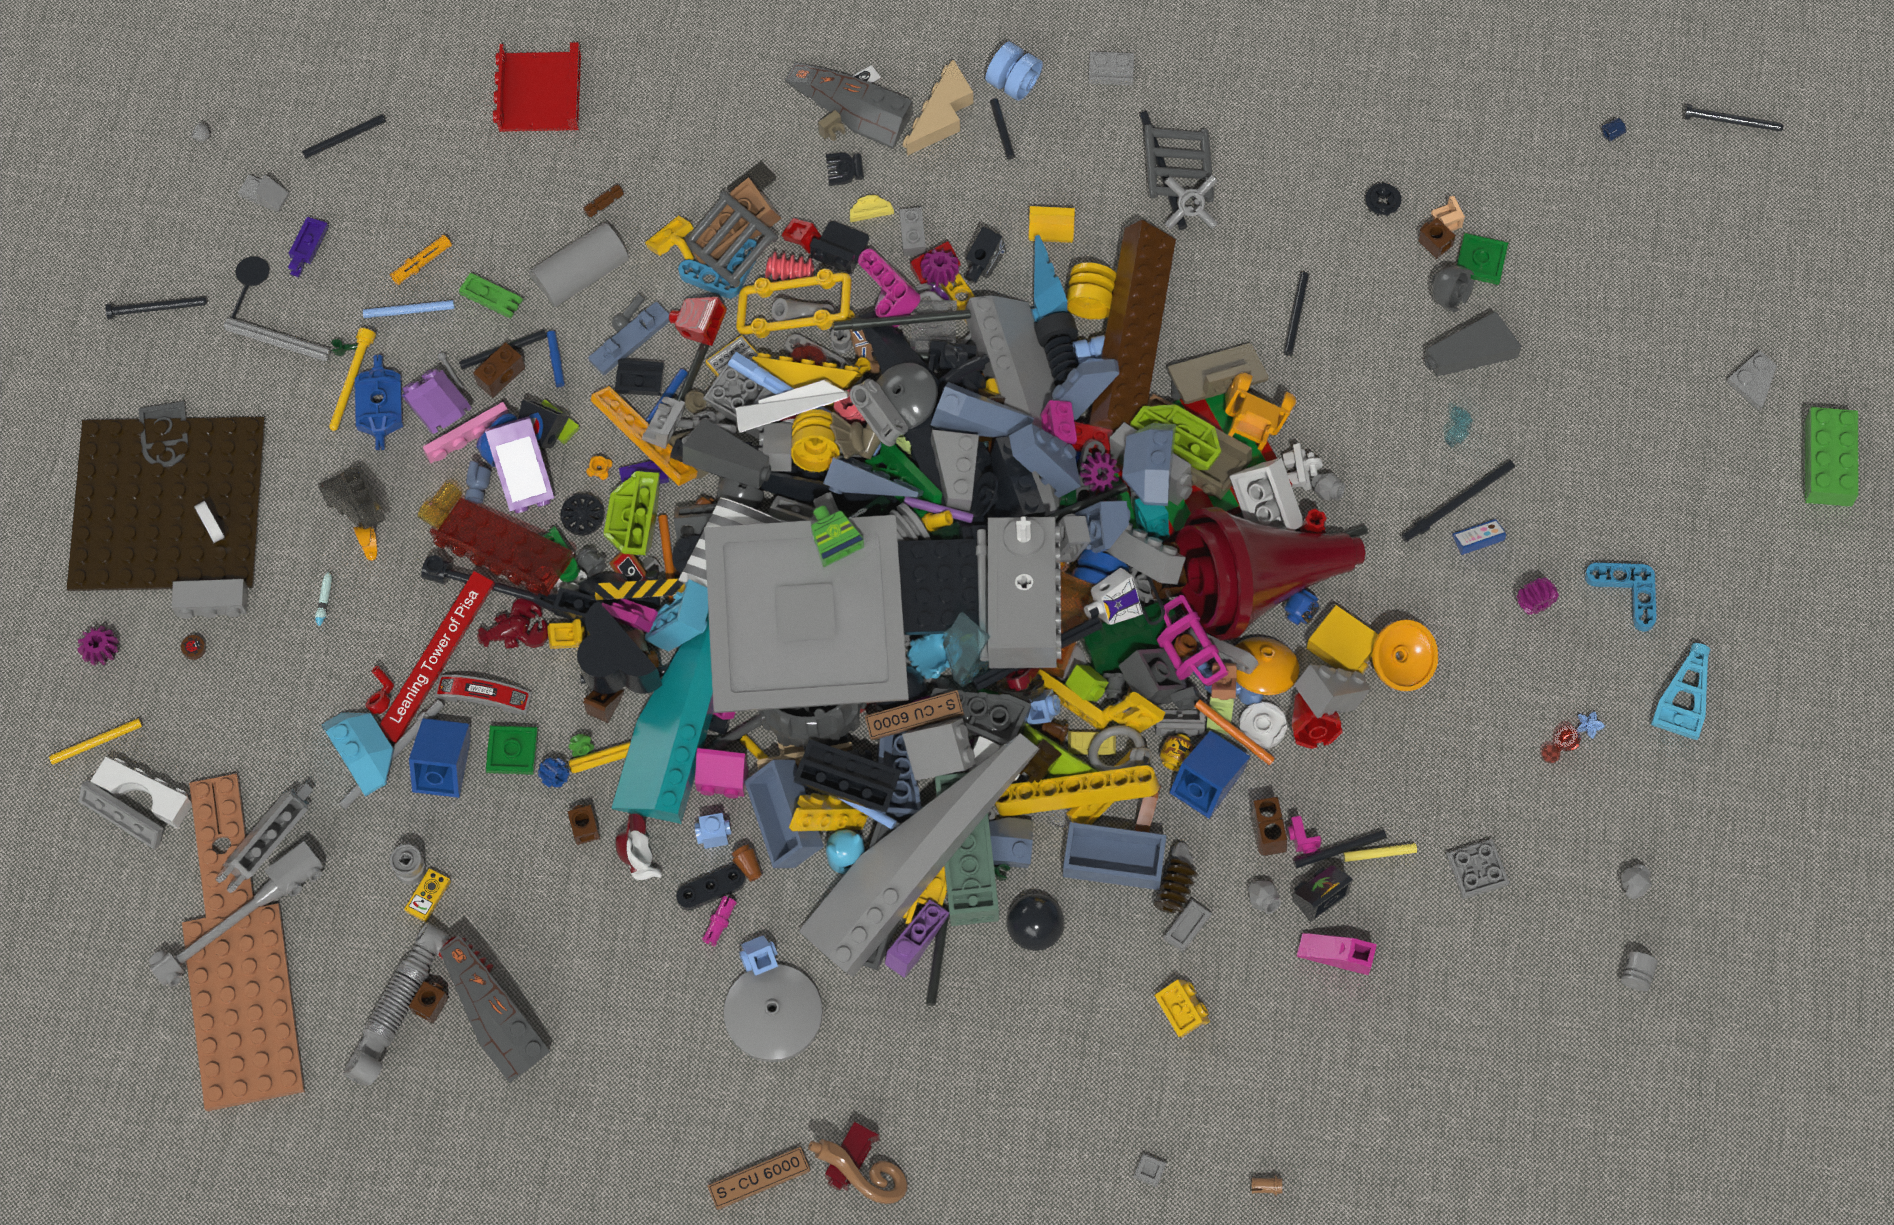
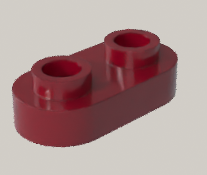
M1020 668L1017 672L1009 673L1006 677L1009 688L1016 691L1026 689L1040 669Z

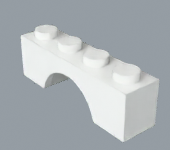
M107 757L104 758L91 779L93 784L115 798L134 790L147 792L152 796V812L156 818L177 829L179 828L192 806L185 791L179 788L173 790L167 787L168 784L159 778L152 780L141 769L135 768L132 770L127 767L124 761L118 758L114 760Z

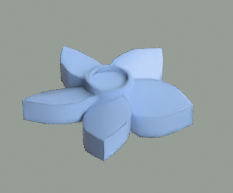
M1592 712L1589 717L1582 714L1577 715L1582 724L1579 725L1576 732L1587 730L1588 736L1592 739L1596 735V731L1605 727L1601 721H1596V712Z

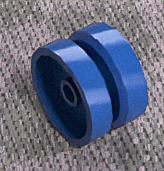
M1084 549L1077 560L1080 567L1073 570L1070 583L1080 591L1092 596V587L1120 568L1129 573V567L1121 560L1104 552L1094 553L1091 549Z

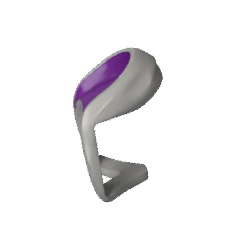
M923 283L914 287L916 291L929 289V291L919 294L920 299L930 296L933 305L938 310L945 311L949 308L951 299L939 286L936 287L933 283Z

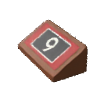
M620 552L609 563L615 573L627 576V582L648 580L645 578L647 573L633 554H623Z

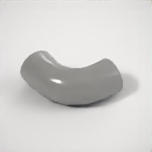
M779 298L772 305V316L777 321L814 317L815 312L818 310H827L830 314H835V310L829 304L806 303Z

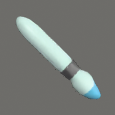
M330 572L325 574L322 581L318 610L315 614L318 626L322 625L327 615L326 609L332 584Z

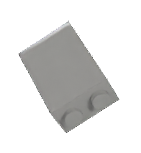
M963 718L936 722L902 734L915 781L964 771L976 765L974 751L971 749L968 730L964 725Z

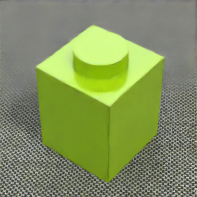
M1077 664L1065 685L1083 700L1097 702L1103 696L1109 682L1091 666Z

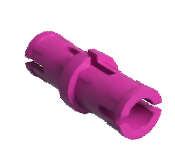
M723 896L715 915H711V923L702 938V941L709 945L711 942V946L715 947L723 929L728 927V919L737 904L733 899L729 898L728 901V897Z

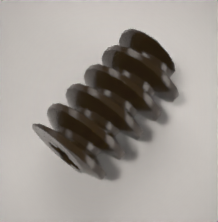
M1178 859L1170 860L1171 866L1167 868L1168 874L1164 876V883L1160 886L1161 892H1158L1156 896L1157 901L1153 904L1158 910L1170 914L1176 913V911L1184 912V907L1179 905V903H1187L1188 899L1182 895L1191 894V890L1186 885L1193 886L1195 882L1189 877H1197L1198 875L1189 864Z

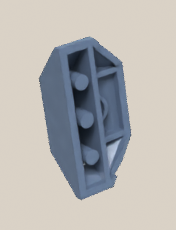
M1089 359L1081 363L1077 369L1070 371L1062 385H1058L1052 393L1053 401L1071 402L1075 422L1119 375L1118 361L1115 359Z
M1152 423L1126 437L1122 478L1144 505L1168 506L1176 424Z

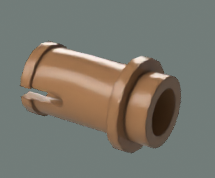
M1274 1176V1178L1252 1177V1194L1274 1193V1196L1282 1194V1178H1277V1176Z

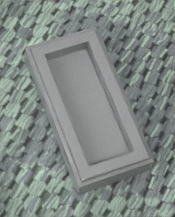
M1191 900L1184 909V912L1181 913L1166 933L1163 940L1184 953L1212 916V913L1194 900Z

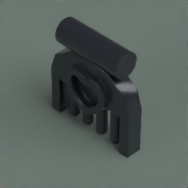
M847 153L826 154L827 164L837 163V165L827 166V169H836L828 171V174H839L828 177L829 186L848 184L852 182L854 177L856 180L864 179L861 154H854L853 158Z

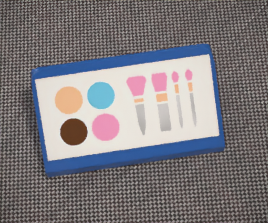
M1494 519L1453 533L1452 536L1460 554L1464 555L1504 541L1506 533L1498 521Z

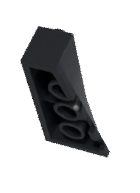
M1009 436L996 438L991 452L992 473L997 476V492L999 494L995 504V517H1044L1046 510L1033 474L1013 456Z

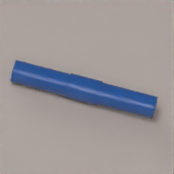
M549 331L547 332L555 385L556 387H563L565 383L556 332Z

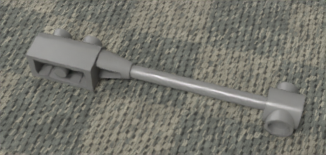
M303 841L264 870L270 880L253 897L254 899L173 958L170 952H156L149 960L151 965L149 968L163 986L167 984L171 987L176 986L182 980L180 974L184 972L180 967L181 964L259 906L266 905L282 896L285 897L287 894L291 897L298 895L302 890L301 884L307 879L311 882L318 880L322 875L321 869L324 866Z

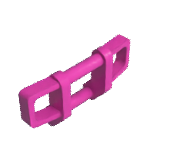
M1180 595L1165 604L1164 619L1167 628L1157 638V642L1160 647L1164 648L1174 665L1178 679L1184 680L1194 671L1202 683L1206 686H1211L1227 676L1229 671L1218 654V648L1216 645H1212L1199 622L1200 617L1197 612L1193 611L1188 600L1183 595ZM1183 603L1189 614L1172 624L1169 611ZM1192 627L1204 649L1183 663L1171 642L1178 634ZM1215 657L1220 666V671L1209 678H1205L1197 667Z

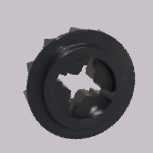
M1379 183L1367 191L1365 205L1369 207L1370 212L1373 211L1377 216L1386 215L1388 217L1390 214L1396 213L1401 206V194L1394 186L1387 183ZM1379 198H1388L1387 204H1385L1384 202L1380 204Z

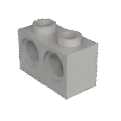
M1068 514L1056 525L1060 526V562H1074L1091 542L1086 517Z

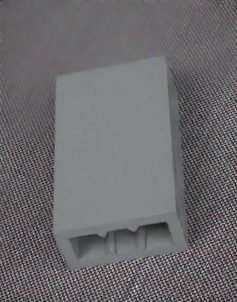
M1123 423L1110 437L1111 459H1116L1117 463L1115 466L1122 471L1126 437L1137 431L1126 423ZM1173 453L1169 501L1178 506L1183 499L1186 500L1192 493L1191 464Z

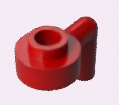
M375 666L371 672L383 687L367 700L365 706L372 714H381L389 707L390 698L388 695L393 690L394 683L379 666Z

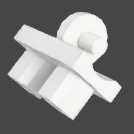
M1294 444V450L1283 454V460L1287 468L1297 467V471L1287 473L1288 478L1292 483V488L1302 486L1305 491L1310 490L1312 487L1309 471L1311 476L1318 475L1317 469L1323 466L1322 460L1315 458L1312 452L1307 454V459L1306 451L1301 449V444Z

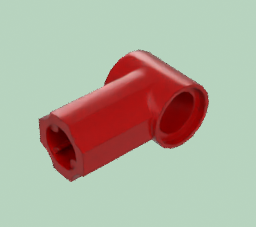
M1317 509L1308 511L1304 524L1297 528L1296 532L1326 534L1324 525L1327 518L1324 512H1320Z

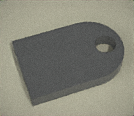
M184 401L138 408L139 421L143 423L144 427V419H157L155 423L160 420L169 421L170 426L164 434L172 429L170 418H181V421H186L187 418ZM145 429L141 433L142 452L150 464L160 463L163 467H169L181 461L185 456L183 454L175 457V452L171 448L166 447V450L172 452V459L168 462H163L159 459V455H157V461L153 460L148 455L147 449H151L154 443L146 444ZM187 433L182 434L183 439L164 441L162 443L165 446H171L183 441L188 445Z

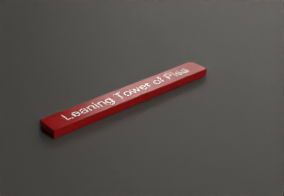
M475 571L470 576L379 725L385 737L396 744L403 736L493 589L494 581Z

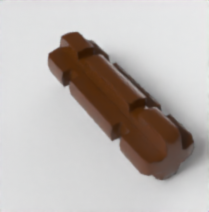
M615 184L609 188L610 191L607 190L595 198L593 203L589 202L583 207L586 215L593 217L597 214L598 210L601 211L613 203L615 198L619 199L624 194L622 188Z

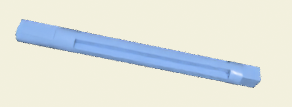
M735 352L728 363V366L774 394L794 389L738 352ZM821 406V407H818V408H815V409H817V410H824V411L830 412L829 410H827L826 408H824V407H822V406ZM881 443L875 451L873 457H875L881 449Z

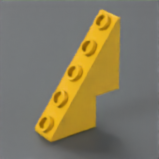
M758 353L757 357H752L760 367L794 389L825 379L846 391L851 389L863 377V374L858 372L859 368L853 366H845L844 370L837 369V364L823 362V366L814 365L815 361L801 359V363L793 362V358L779 356V360L771 359V355Z

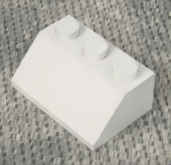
M1282 458L1263 462L1230 475L1244 519L1257 524L1295 531L1304 524Z

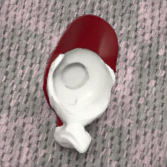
M630 813L626 830L619 833L615 838L617 855L622 862L629 865L634 879L661 878V872L650 866L652 853L648 846L649 838L646 836L645 821L642 816Z

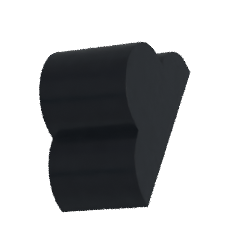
M599 601L594 603L589 608L585 618V625L589 636L582 641L577 651L578 664L588 687L600 694H612L625 686L629 690L640 694L651 693L660 688L662 683L656 666Z

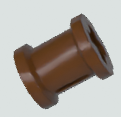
M1052 721L1043 723L1040 733L1048 738L1059 741V744L1063 745L1069 730V724L1061 725Z

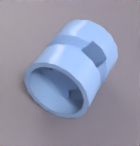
M1104 335L1092 337L1090 342L1086 339L1072 342L1073 352L1076 354L1075 360L1078 361L1079 365L1089 359H1101L1105 340Z

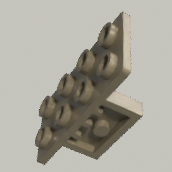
M1251 343L1168 366V372L1184 404L1226 393L1235 376L1241 372L1253 376L1250 386L1268 381L1269 378Z

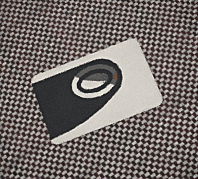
M869 66L852 76L869 83L880 79L873 66Z

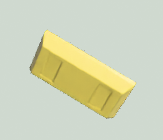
M1068 731V752L1076 755H1089L1090 744L1100 732ZM1116 735L1106 739L1101 744L1098 755H1116Z

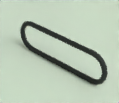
M1129 566V574L1133 568L1131 566ZM1146 575L1162 610L1160 618L1154 622L1150 621L1140 597L1139 601L1148 624L1157 625L1164 618L1165 608L1151 578Z

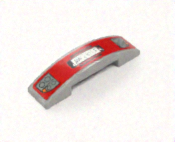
M440 675L434 697L435 699L457 703L458 700L500 707L505 712L527 716L532 692L484 678L463 675Z

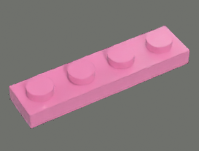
M502 402L423 446L430 464L444 459L447 454L454 450L462 449L475 438L478 439L485 432V429L489 428L500 416L509 413L505 404Z

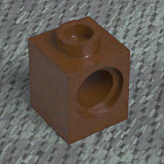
M1436 218L1431 223L1429 221L1420 228L1418 242L1438 259L1453 247L1456 235ZM1436 235V236H1438L1439 238H1438V239H1435V238H1433V237H1431V236Z
M578 805L573 807L572 810L567 811L577 845L600 839L591 805ZM580 820H589L586 826L580 827L577 825Z
M424 981L409 1005L412 1013L434 1024L448 1001V997L444 992L445 988L435 982H432L430 985ZM430 996L436 997L433 1004H424L426 998Z

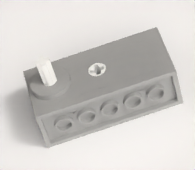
M1055 517L988 518L989 668H1057V659H1061L1060 526H1055Z

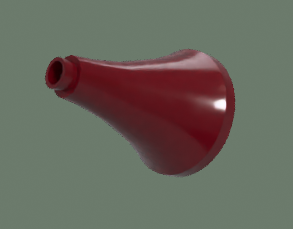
M1218 507L1197 509L1190 514L1175 540V543L1180 548L1181 555L1185 557L1183 566L1187 579V584L1179 592L1178 596L1183 595L1188 600L1193 611L1197 612L1200 617L1199 622L1206 634L1220 641L1239 637L1248 626L1268 610L1301 590L1331 577L1353 571L1356 565L1363 564L1366 554L1365 546L1359 537H1350L1347 533L1294 532L1257 524L1232 515ZM1181 603L1184 613L1188 615L1189 612L1187 611L1185 605Z

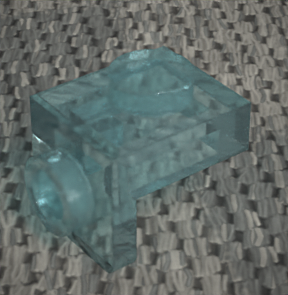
M1457 406L1452 409L1450 416L1451 420L1456 424L1448 431L1445 440L1450 447H1453L1457 442L1461 444L1468 437L1473 422L1470 414Z

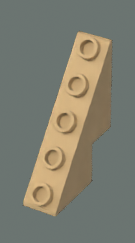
M954 60L950 62L949 66L945 65L941 74L942 79L939 83H935L932 89V97L930 100L925 101L922 115L920 118L917 117L913 123L911 135H907L904 139L903 147L906 148L907 155L960 132V119L955 112L973 104V91Z

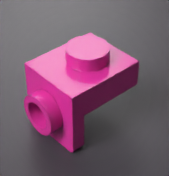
M1301 816L1291 817L1290 826H1287V834L1289 840L1294 841L1296 852L1312 853L1317 848H1320L1321 836L1306 838Z

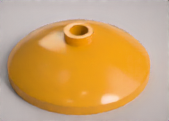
M1398 620L1388 624L1378 634L1372 652L1373 665L1378 677L1388 687L1398 691H1413L1424 686L1434 675L1438 664V647L1433 635L1424 625L1413 620ZM1397 652H1399V654H1400V657H1399L1398 660H1397V658H1396V653H1397Z
M1252 637L1242 640L1235 645V647L1253 655L1258 661V666L1251 674L1237 669L1236 682L1243 688L1261 695H1276L1286 692L1296 683L1299 675V662L1291 649L1283 643L1266 637Z

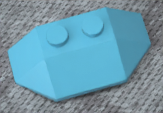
M341 712L321 724L365 797L386 785L394 750L371 713Z

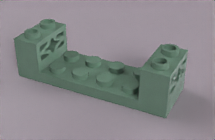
M968 773L935 776L937 797ZM987 813L944 865L951 926L999 921V907Z

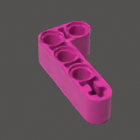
M866 249L860 254L858 258L859 265L887 293L876 306V315L879 318L910 315L920 302L919 293L874 250Z

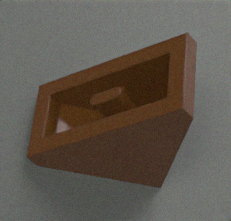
M621 689L612 694H600L592 691L583 701L587 714L609 723L624 694V690Z

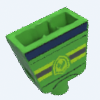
M821 506L813 511L818 522L811 525V532L823 567L864 548V539L843 512L838 511L830 515L826 506Z

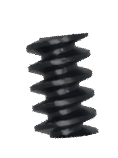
M1069 336L1057 337L1048 342L1044 348L1056 387L1062 385L1070 371L1077 369L1076 367L1079 365L1078 361L1074 360L1076 354L1072 352L1074 347L1072 344H1069L1071 342Z

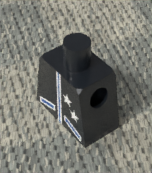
M984 226L981 228L966 257L969 268L964 276L966 280L976 284L980 276L990 277L1006 252L1002 235Z

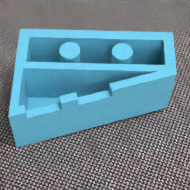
M689 579L685 583V590L682 593L677 591L673 596L676 600L671 605L665 604L658 611L649 633H646L644 641L669 652L693 637L702 634L707 626V587Z

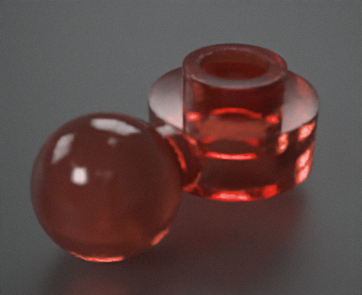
M1573 726L1560 728L1555 735L1556 743L1543 747L1541 751L1542 759L1547 763H1555L1559 760L1562 750L1572 751L1576 749L1581 742L1579 732Z

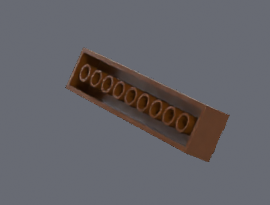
M1140 220L1124 229L1101 359H1115L1118 361L1119 375L1094 400L1089 423L1092 426L1113 430L1112 435L1123 423L1130 426L1131 421L1141 408L1148 405L1176 243L1175 238L1144 220Z

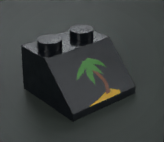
M1333 865L1327 869L1322 867L1313 875L1314 878L1308 883L1303 881L1294 889L1292 901L1310 922L1349 895L1353 879Z

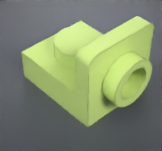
M1210 697L1209 706L1231 723L1234 699L1220 700ZM1207 718L1206 731L1209 732L1211 730L1216 733L1228 734L1211 719Z

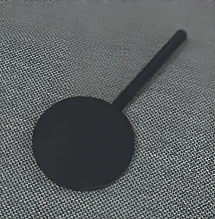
M247 257L238 263L235 274L238 281L244 287L230 318L235 319L248 287L259 285L268 278L270 269L264 259L260 257Z

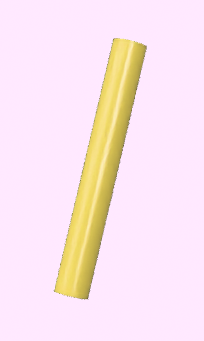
M1416 843L1343 852L1344 862L1411 854L1417 853Z

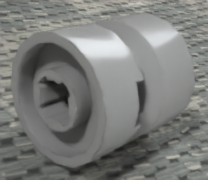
M409 844L401 845L392 852L390 865L402 883L407 885L416 884L424 878L426 864L416 847Z

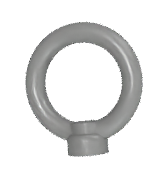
M1121 725L1106 728L1097 734L1092 740L1088 752L1091 765L1099 772L1136 767L1137 765H1148L1151 758V750L1145 748L1142 736L1135 729ZM1115 735L1130 737L1135 744V748L1132 749L1130 759L1126 763L1119 766H1108L1100 761L1098 750L1106 739Z

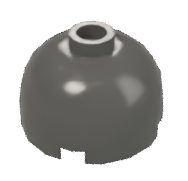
M1453 265L1447 266L1435 274L1431 285L1433 298L1436 303L1446 310L1458 312L1460 309L1457 306L1462 301L1466 304L1471 295L1474 280L1470 278L1474 273L1465 267Z
M727 478L721 479L717 490L718 501L722 497L756 510L759 509L764 498L763 491Z

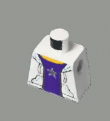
M1122 568L1116 570L1092 587L1091 593L1094 602L1084 607L1085 614L1089 619L1099 616L1107 624H1115L1143 614L1133 576Z

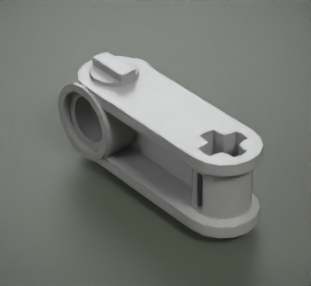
M866 379L863 383L852 387L850 391L852 403L879 440L886 446H893L896 443V439L908 431L906 422L877 382Z

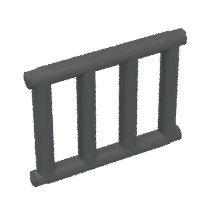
M1145 125L1150 198H1157L1158 195L1179 197L1170 187L1157 186V176L1204 179L1205 182L1212 175L1208 129H1202L1200 132L1157 129L1153 128L1152 125ZM1154 137L1201 141L1202 151L1156 148ZM1155 157L1202 160L1203 170L1156 167ZM1213 187L1203 196L1206 202L1214 201Z
M722 191L719 195L720 200L689 236H684L683 239L693 253L729 284L737 288L740 285L739 280L768 245L771 242L775 243L779 237L730 194ZM726 205H729L735 212L707 245L701 248L696 241ZM743 217L750 224L718 261L715 260L710 254ZM758 230L764 237L734 273H730L725 266L751 235Z

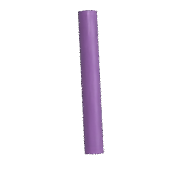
M905 496L903 503L907 506L932 513H941L948 510L954 519L971 523L973 519L972 513Z

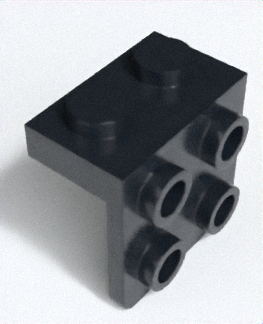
M830 221L820 240L813 238L810 244L811 258L852 274L858 264L860 254L869 243V235L835 221Z

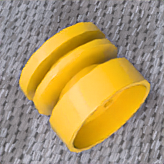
M1080 263L1072 267L1069 279L1070 288L1067 290L1066 296L1067 310L1073 315L1084 319L1100 320L1107 318L1111 307L1116 272L1107 266L1097 263Z
M812 409L802 412L793 421L791 457L794 463L801 469L810 472L828 470L833 457L839 456L840 447L835 444V435L830 428L832 424L830 412Z

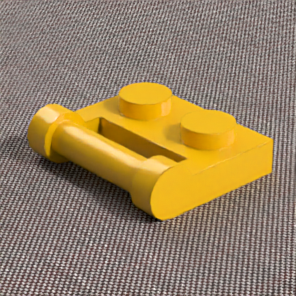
M1136 692L1128 694L1123 701L1114 706L1110 705L1103 710V716L1106 720H1114L1121 726L1135 729L1138 733L1162 721L1165 715L1163 710Z

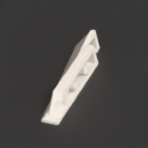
M824 379L758 401L759 404L737 407L736 415L739 433L848 398L850 392L844 391Z

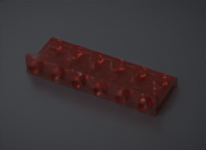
M464 498L458 500L438 530L431 528L429 531L433 538V543L439 548H449L456 556L460 558L465 556L476 566L482 567L483 565L497 576L502 574L513 584H522L536 595L541 593L548 596L575 556L572 550Z

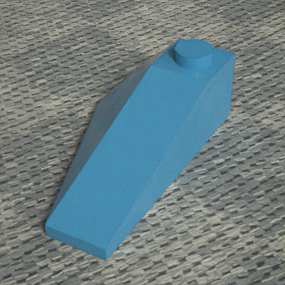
M1040 235L1035 236L1034 309H1031L1034 322H1038L1051 314L1067 313V298L1059 277H1055L1054 266L1052 262L1049 263L1048 253Z

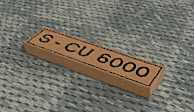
M956 690L867 715L865 719L870 739L876 740L964 715L959 692Z
M799 1147L710 1184L708 1189L716 1209L720 1210L810 1172L802 1149Z

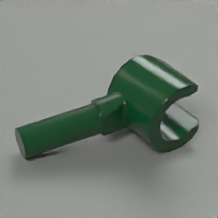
M339 339L331 341L334 347H339L338 349L331 350L336 356H343L346 351L356 350L358 344H343Z
M1001 864L998 867L994 866L996 879L999 881L1006 880L1007 877L1001 875L999 870L1009 872L1010 867L1006 864Z

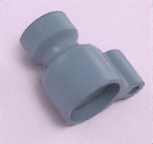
M474 461L469 462L466 484L469 486V489L466 491L465 500L470 503L481 504L485 495L483 490L489 486L491 471L479 466Z

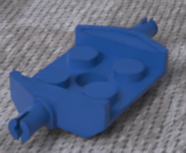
M374 355V368L360 373L355 378V419L357 430L373 435L375 437V449L380 451V448L381 450L385 449L384 437L403 427L401 408L402 378L399 373L383 368L382 355H378V358L377 355ZM376 395L384 396L380 403L372 402V398Z

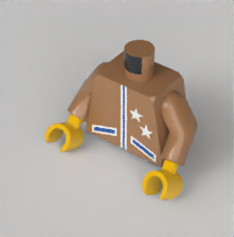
M850 310L846 320H851V318L858 316H855L853 311ZM850 329L851 341L857 357V362L854 366L860 367L858 372L863 375L866 373L879 374L880 366L878 361L873 359L871 354L873 352L872 346L867 343L863 331L852 332V329ZM903 331L898 332L905 340Z

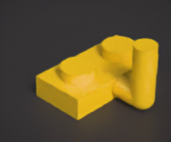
M679 215L645 242L647 248L659 256L668 252L673 245H677L685 260H694L692 252L683 239L694 228L689 221Z

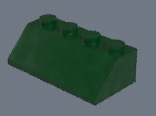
M1169 598L1162 601L1163 605L1170 602ZM1159 603L1144 607L1150 621L1154 622L1160 618L1161 607ZM1171 609L1169 616L1173 624L1178 621L1174 609ZM1143 614L1115 624H1107L1105 622L1102 623L1100 630L1082 638L1081 644L1091 667L1102 677L1104 673H1122L1119 665L1135 651L1164 649L1159 646L1157 638L1167 628V624L1163 618L1157 625H1150ZM1182 633L1178 634L1175 637V639L1171 642L1172 645H1174L1177 637L1182 636Z

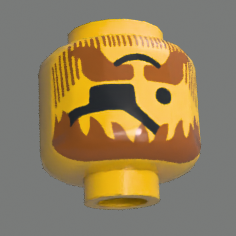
M1185 735L1169 736L1165 740L1159 754L1160 759L1163 761L1162 764L1170 770L1179 771L1182 762L1194 750V746Z

